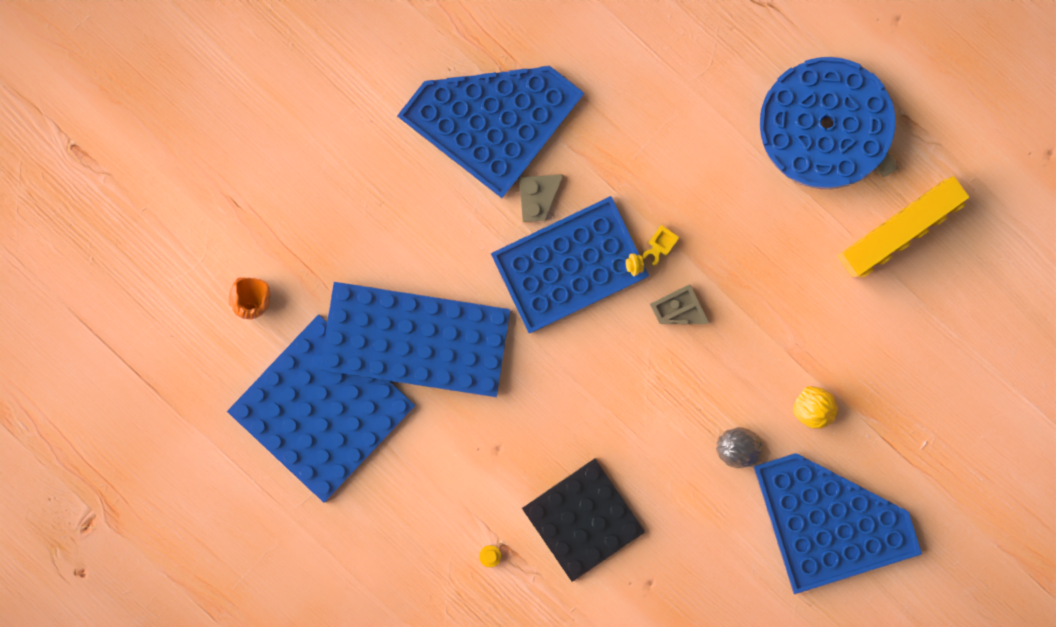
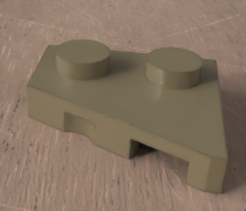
M562 174L519 177L523 222L545 221L562 180Z

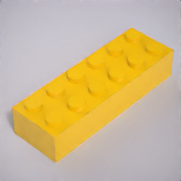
M955 176L948 177L842 251L837 257L851 277L859 276V278H864L874 271L873 266L875 264H884L893 257L891 255L892 252L902 251L911 245L909 240L920 238L928 233L929 229L927 227L939 225L948 218L946 216L947 213L957 212L966 206L964 201L969 196Z

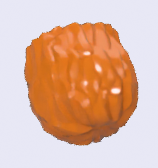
M250 277L237 278L229 294V305L232 307L235 315L247 320H253L262 316L269 308L270 287L268 283L261 279Z

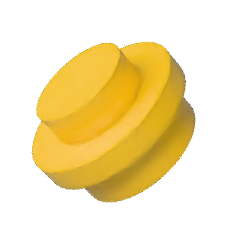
M635 253L630 254L629 259H626L627 271L631 272L633 276H637L644 270L641 255H636Z
M494 545L484 546L479 553V560L485 567H495L501 560V552Z

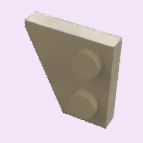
M690 284L650 303L659 324L709 323Z

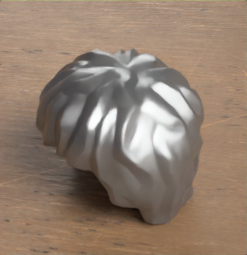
M737 427L726 430L719 437L716 450L719 458L730 467H752L758 461L762 443L759 436L754 432Z

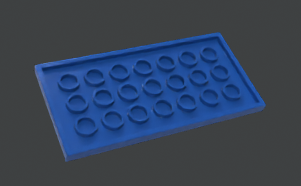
M334 282L320 370L497 397L510 309Z

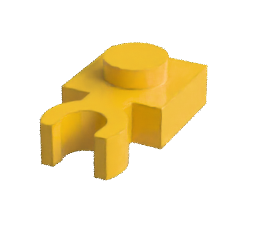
M660 225L648 242L653 246L652 249L645 251L642 258L645 259L648 254L654 255L655 259L651 265L655 266L659 261L660 252L666 256L679 237L663 225Z

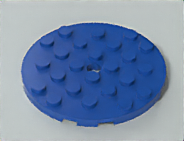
M837 57L809 59L785 71L767 92L760 113L761 139L772 163L789 179L816 189L843 188L869 176L878 168L888 154L895 132L893 102L880 79L861 67L860 64ZM824 118H831L834 124L826 129L822 127L821 121Z

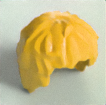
M805 387L793 405L795 417L812 429H822L829 426L838 415V405L834 395L823 388Z

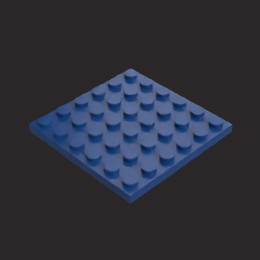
M318 314L227 412L312 493L325 503L416 405L390 381L321 371L320 364L327 321Z

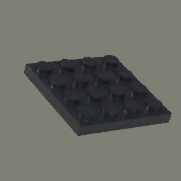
M595 458L522 507V510L571 582L645 532Z

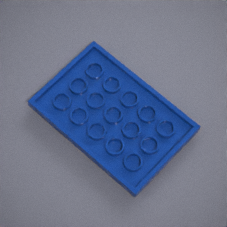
M612 196L490 253L529 334L649 277L645 265L643 272L637 276H633L631 272L627 271L626 259H629L630 254L635 253L639 255Z

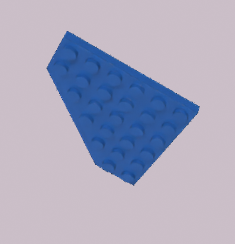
M550 66L427 80L421 84L397 117L496 195L503 198L582 98L584 92Z
M797 453L753 466L793 594L922 554L909 512Z

